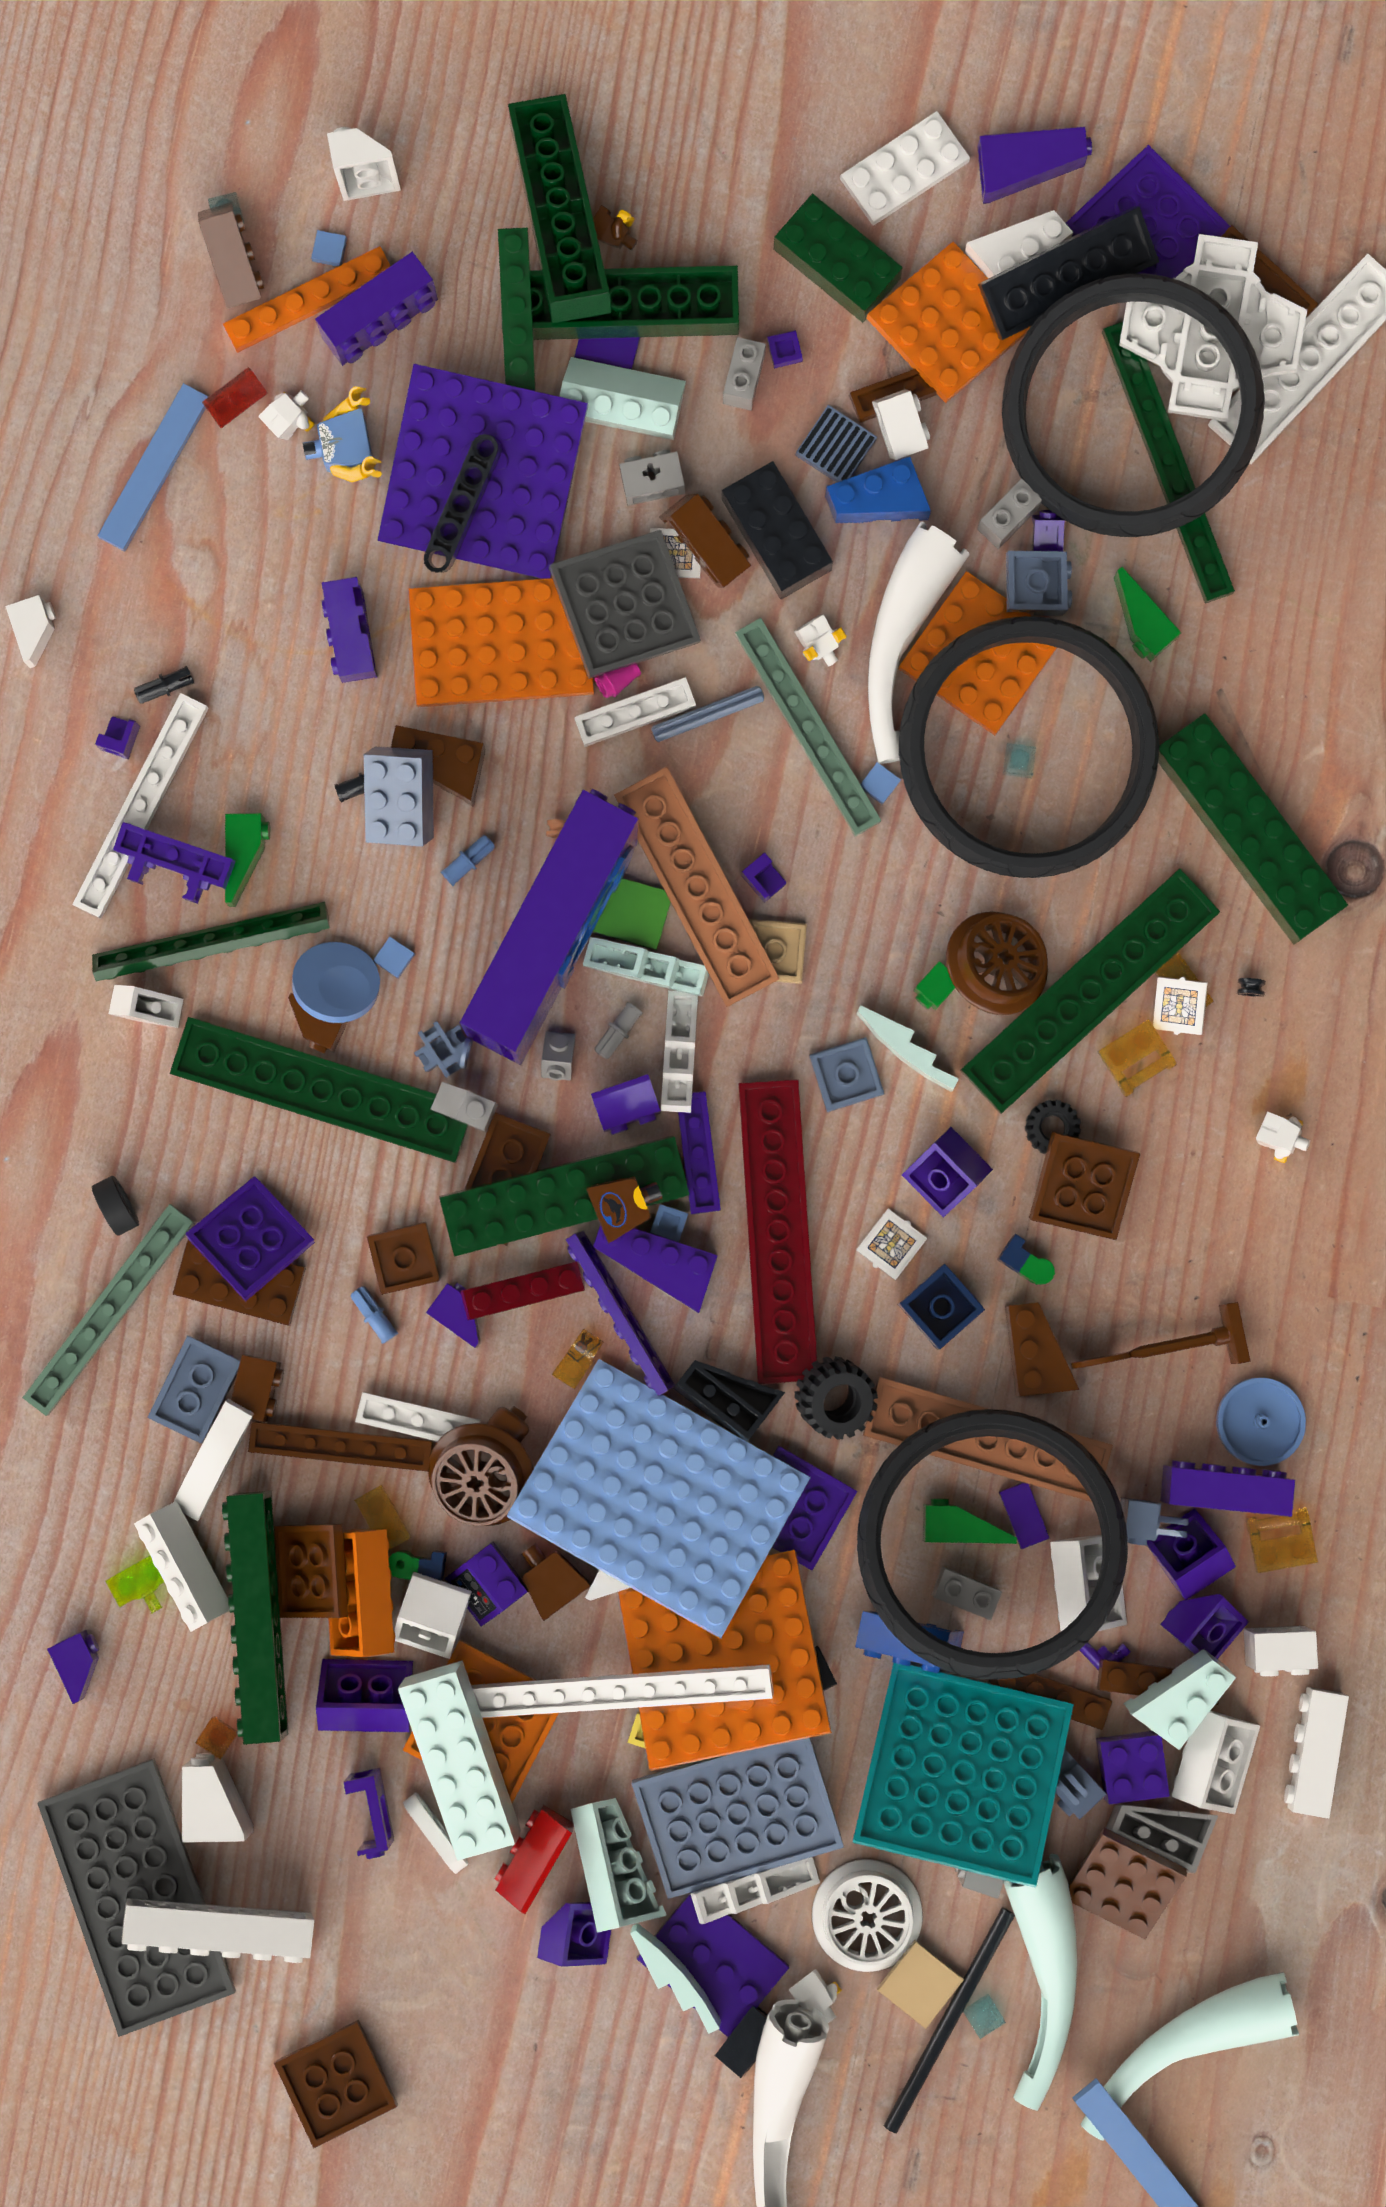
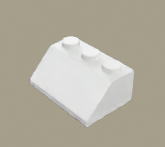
M340 127L335 129L334 132L327 133L333 169L343 201L401 191L392 152L357 128Z
M1102 1535L1068 1538L1050 1542L1055 1579L1054 1586L1058 1604V1620L1061 1631L1082 1612L1096 1588L1102 1563ZM1123 1586L1113 1609L1098 1631L1127 1625Z
M1210 1711L1187 1740V1744L1182 1752L1183 1758L1179 1772L1174 1780V1789L1171 1797L1199 1808L1235 1814L1260 1726Z

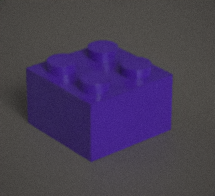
M1154 1731L1096 1738L1102 1788L1106 1793L1104 1800L1108 1804L1170 1797L1161 1736Z

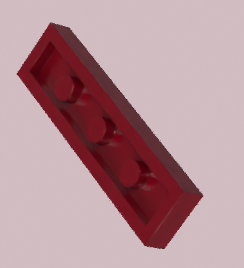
M572 1262L460 1292L469 1321L585 1291L578 1262Z

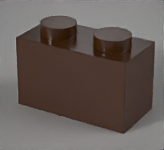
M241 1355L231 1401L253 1412L254 1415L251 1420L267 1422L268 1417H273L276 1410L277 1399H273L275 1387L280 1388L283 1380L284 1370L280 1369L281 1362L250 1355Z

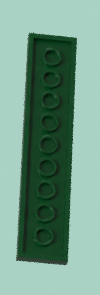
M1179 868L960 1071L991 1105L1002 1114L1220 913L1219 909Z
M191 1017L187 1018L169 1073L453 1163H457L468 1128L467 1124L431 1110L437 1095L435 1093Z

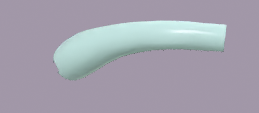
M1050 1854V1860L1041 1862L1036 1888L1005 1880L1003 1882L1041 1989V2018L1037 2044L1029 2068L1023 2072L1013 2096L1023 2106L1036 2111L1039 2110L1058 2069L1071 2025L1076 1993L1077 1945L1074 1911L1068 1881L1059 1856L1056 1854Z
M1284 1972L1259 1977L1233 1986L1186 2010L1147 2038L1121 2064L1104 2088L1121 2108L1133 2092L1145 2081L1174 2062L1211 2052L1298 2036L1296 2015L1291 1995L1286 1989L1285 1983L1287 1981ZM1085 2115L1080 2125L1088 2133L1104 2141L1103 2136Z

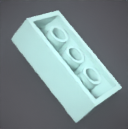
M571 357L562 381L559 397L588 403L585 422L674 440L686 381Z

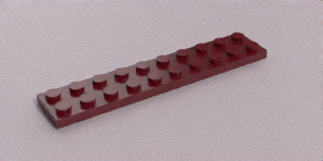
M799 1080L739 1083L758 1384L797 1382L798 1379H804L805 1376L802 1372L806 1368L810 1371L813 1368L811 1363L817 1360Z

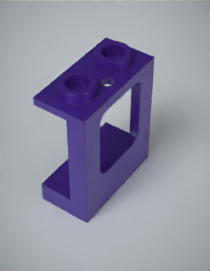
M375 1768L351 1773L343 1782L345 1794L366 1791L375 1836L374 1840L362 1843L357 1851V1855L366 1854L367 1859L384 1856V1851H387L394 1841V1835L381 1769Z

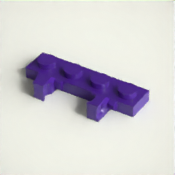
M125 822L121 825L113 848L114 851L129 856L127 863L132 866L127 877L128 880L143 885L142 879L144 875L149 872V868L155 870L156 866L183 874V879L187 881L188 890L182 898L197 904L203 889L208 891L211 884L226 889L236 862L228 857Z

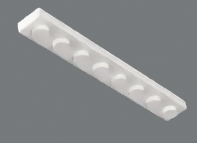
M182 693L179 694L72 904L75 907L102 919L129 866L127 863L129 856L113 850L121 825L125 822L147 830L209 709L206 705Z

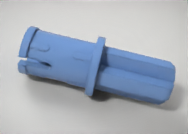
M483 835L465 852L460 851V856L442 870L441 874L454 886L472 868L473 870L477 869L475 866L494 850V843L487 836Z
M362 1286L351 1294L352 1300L365 1317L364 1322L370 1324L382 1344L398 1334L383 1313L385 1309L378 1306L366 1287Z

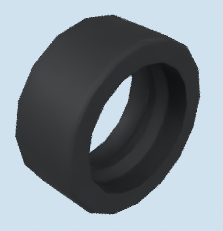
M110 1176L91 1186L94 1198L104 1218L117 1236L139 1226L136 1212L115 1176Z

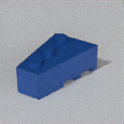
M910 456L826 487L825 498L835 523H864L877 520H891V522L907 519L929 520L931 510Z
M862 1611L855 1647L864 1649L863 1655L881 1659L882 1654L892 1656V1662L910 1666L912 1661L922 1664V1670L939 1673L940 1667L927 1662L903 1645L886 1627L877 1612ZM919 1623L939 1639L961 1647L964 1631L956 1629L951 1631L936 1627L933 1624Z

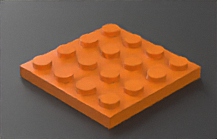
M954 241L871 310L866 317L908 364L919 372L922 379L937 391L936 394L945 403L1023 338L1030 329L1028 327L1004 340L998 338L978 286L979 283L988 278Z
M966 571L903 659L898 669L917 682L920 674L930 661L957 637L989 622L1005 618L1033 616L1027 612H1007V598ZM1012 643L990 648L969 658L958 666L943 682L936 695L995 736L1057 647L1039 643Z
M459 1640L447 1663L449 1665L463 1661L471 1685L536 1681L535 1678L462 1640ZM559 1713L482 1718L511 1803H513ZM412 1731L403 1751L422 1760Z

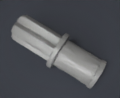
M627 1002L616 1020L608 1024L610 1028L596 1045L595 1051L603 1058L609 1059L622 1040L629 1037L627 1033L643 1013L637 1007Z

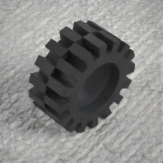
M1047 1100L1031 1110L1026 1119L1025 1131L1027 1132V1140L1032 1143L1031 1146L1034 1149H1038L1043 1154L1047 1152L1050 1138L1043 1134L1041 1127L1043 1120L1048 1116H1056L1063 1121V1134L1078 1137L1081 1134L1080 1118L1078 1119L1077 1111L1073 1110L1070 1104L1067 1102L1063 1103L1061 1100Z

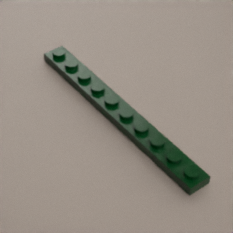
M1123 322L1104 328L1102 335L1166 503L1169 504L1184 497L1196 488L1147 360L1119 346ZM1204 513L1197 519L1176 528L1205 604L1232 595L1235 590L1206 514Z

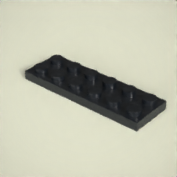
M1133 206L979 283L978 286L998 338L1004 340L1032 326L1038 317L1052 304L1078 287L1110 276L1137 274L1159 263V259L1139 206Z

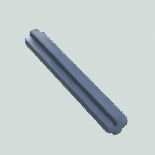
M760 686L749 688L654 725L652 727L653 736L657 742H661L764 701V694Z

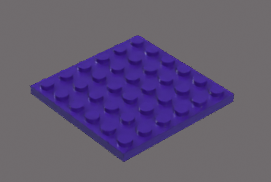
M413 364L377 541L425 552L472 442L479 435L487 434L499 440L502 452L456 559L541 579H550L552 576L549 566L555 563L589 404ZM490 440L481 443L479 448L483 457L492 455L494 445ZM473 468L469 471L467 476L469 483L476 485L481 481L482 473L478 468ZM465 495L460 496L456 500L457 510L463 513L469 509L470 501ZM453 523L446 525L444 528L446 539L453 540L458 534L456 525ZM437 551L434 553L437 555L445 556V554L442 551Z

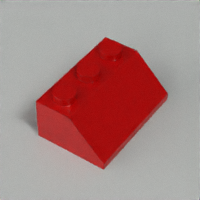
M545 1805L542 1806L540 1812L535 1809L533 1810L525 1826L530 1828L525 1838L518 1837L510 1850V1853L514 1855L510 1864L506 1865L503 1863L494 1880L499 1882L495 1891L523 1914H526L574 1829L572 1821Z

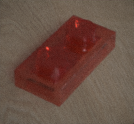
M248 367L205 399L202 404L217 425L223 428L268 393L254 372Z

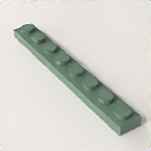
M759 618L735 632V636L854 836L856 837L881 822L879 815L763 620Z
M168 1205L22 1397L45 1416L50 1415L185 1237V1233L195 1224L193 1220L173 1205Z

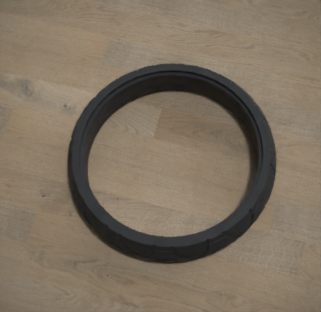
M1122 274L1092 281L1064 295L1038 317L1025 334L1016 349L1005 379L1002 400V422L1005 441L1020 478L1035 493L1040 495L1041 503L1060 518L1084 530L1101 535L1115 537L1155 535L1181 527L1202 516L1219 503L1238 482L1252 459L1261 434L1265 405L1264 383L1259 361L1246 333L1236 319L1211 296L1180 280L1160 275ZM1125 302H1150L1169 306L1188 314L1208 328L1222 344L1232 361L1237 374L1241 395V413L1235 437L1224 459L1212 475L1184 497L1161 507L1141 511H1116L1100 508L1079 500L1065 491L1046 473L1039 463L1029 441L1026 423V401L1030 382L1039 360L1053 340L1066 327L1084 315L1105 306Z
M1027 616L1005 618L986 623L957 637L948 646L944 647L920 674L908 697L901 720L899 736L901 773L906 791L919 818L932 835L956 856L969 864L999 875L1018 878L1055 876L1073 871L1100 858L1114 847L1138 820L1152 792L1159 761L1158 724L1154 707L1140 677L1136 674L1130 663L1104 639L1080 626L1058 619ZM1012 643H1039L1054 646L1078 656L1094 667L1108 681L1116 692L1127 715L1132 739V762L1123 795L1111 815L1094 833L1068 848L1046 853H1019L997 848L983 842L966 831L950 816L941 804L930 781L925 761L924 735L927 718L934 698L943 682L958 666L978 653L993 647Z
M984 1409L953 1414L932 1422L905 1439L883 1462L873 1478L862 1504L857 1531L858 1563L863 1583L873 1607L886 1627L910 1651L943 1670L978 1679H1012L1035 1674L1055 1666L1080 1650L1102 1627L1113 1609L1122 1588L1128 1559V1537L1122 1506L1113 1484L1098 1461L1082 1444L1057 1426L1034 1416L1008 1410ZM985 1436L1005 1437L1029 1443L1046 1451L1063 1463L1077 1477L1088 1493L1097 1513L1102 1535V1563L1092 1597L1077 1618L1054 1637L1030 1648L1014 1652L985 1653L967 1650L939 1639L923 1628L905 1610L896 1597L885 1572L881 1552V1532L884 1516L895 1490L908 1472L923 1458L945 1445L959 1440Z

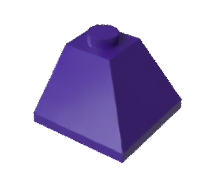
M1216 1594L1179 1601L1168 1612L1160 1625L1194 1655L1204 1649L1218 1659L1249 1621L1222 1595Z
M591 1902L566 1903L541 1927L537 1958L561 1967L607 1964L611 1929L597 1933Z

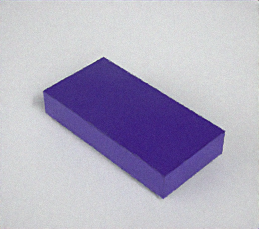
M1023 1482L999 1491L1020 1549L1050 1539L1028 1483Z

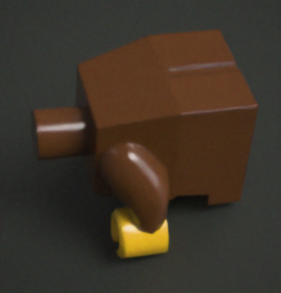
M601 205L593 218L598 240L619 249L624 245L632 251L638 240L629 235L631 231L627 227H631L635 219L625 210H620L617 217L612 218L610 210Z

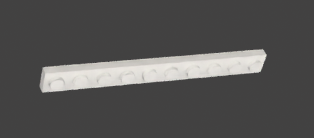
M770 1665L471 1685L482 1718L772 1699L774 1696Z

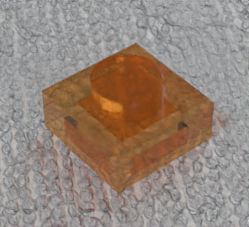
M213 1716L195 1743L221 1760L238 1734L235 1729Z

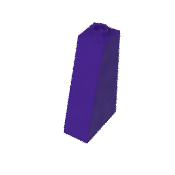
M1085 127L980 136L977 151L983 204L991 203L1084 167L1087 157L1092 155L1091 137H1086Z

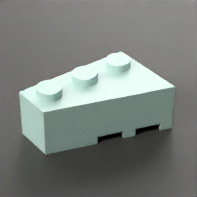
M1204 1649L1172 1670V1674L1160 1682H1154L1148 1686L1149 1689L1135 1699L1131 1698L1124 1703L1132 1716L1178 1750L1181 1749L1236 1679L1235 1675L1226 1665Z

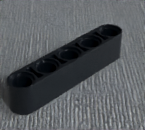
M483 434L476 437L468 451L424 554V564L431 572H447L456 560L501 456V444L498 439L491 435ZM486 440H490L494 445V451L489 457H483L479 450L481 443ZM473 468H478L482 473V479L476 485L470 484L467 477L469 471ZM465 495L470 501V507L466 512L460 513L456 508V500L460 496ZM450 523L455 524L458 528V534L453 540H448L444 536V528ZM437 551H442L446 556V562L441 568L435 567L432 563V556Z

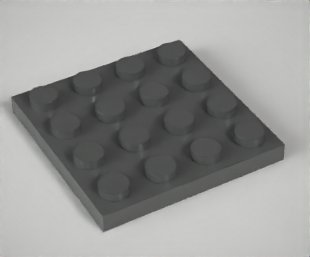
M661 530L550 564L551 576L589 679L700 643V636Z

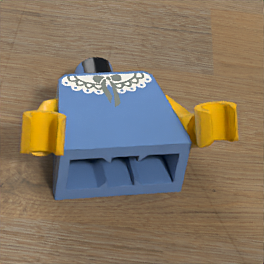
M357 386L350 390L349 397L339 403L323 418L322 422L317 424L319 440L303 442L306 460L323 457L327 472H331L334 476L351 483L370 476L379 478L382 475L381 471L374 468L376 464L382 462L372 457L365 416L362 408L358 409L359 405H369L370 398H360L361 393L366 391V388Z

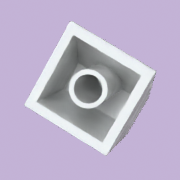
M213 1753L196 1754L195 1758H191L188 1763L182 1766V1842L245 1841L253 1833V1824L223 1758H214Z

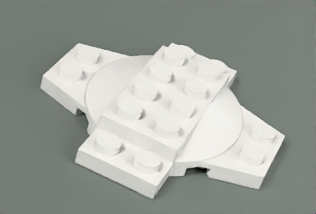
M1199 234L1194 263L1186 267L1182 273L1173 279L1192 285L1208 294L1236 319L1254 348L1260 364L1262 377L1296 372L1307 309L1275 293L1270 294L1265 291L1260 283L1261 280L1253 272L1258 242ZM1127 302L1119 346L1159 365L1165 376L1172 382L1168 413L1227 421L1232 392L1240 387L1232 361L1219 340L1198 320L1175 308L1150 302Z

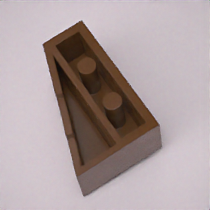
M1039 1302L1005 1306L1015 1396L1021 1397L1079 1390Z

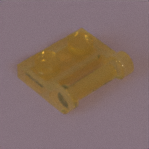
M1149 1019L1097 1052L1125 1097L1134 1093L1133 1089L1164 1069L1170 1070L1177 1065L1174 1057ZM1155 1050L1160 1057L1158 1060L1128 1079L1125 1077L1122 1071Z
M1307 1508L1297 1509L1296 1513H1292V1517L1274 1516L1258 1520L1256 1517L1246 1519L1256 1573L1318 1562ZM1293 1525L1300 1526L1301 1533L1261 1540V1531Z

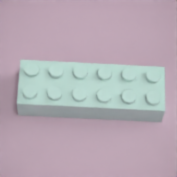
M463 1661L405 1677L398 1691L457 1861L514 1845L521 1833V1829Z

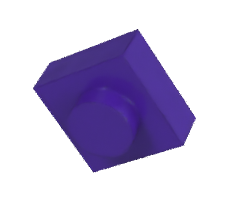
M796 330L767 337L774 369L803 362Z

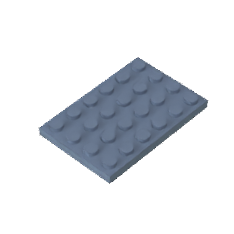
M811 1738L691 1762L634 1779L631 1783L668 1899L844 1848Z

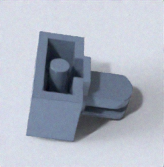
M1121 1497L1120 1503L1126 1521L1128 1543L1147 1546V1540L1156 1541L1158 1534L1187 1537V1531L1159 1526L1160 1522L1188 1525L1189 1519L1160 1515L1161 1503Z
M1064 1749L1056 1794L1060 1798L1057 1804L1069 1817L1074 1813L1081 1819L1106 1793Z

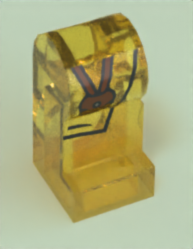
M583 1329L552 1375L573 1389H576L595 1360L594 1358L604 1341Z

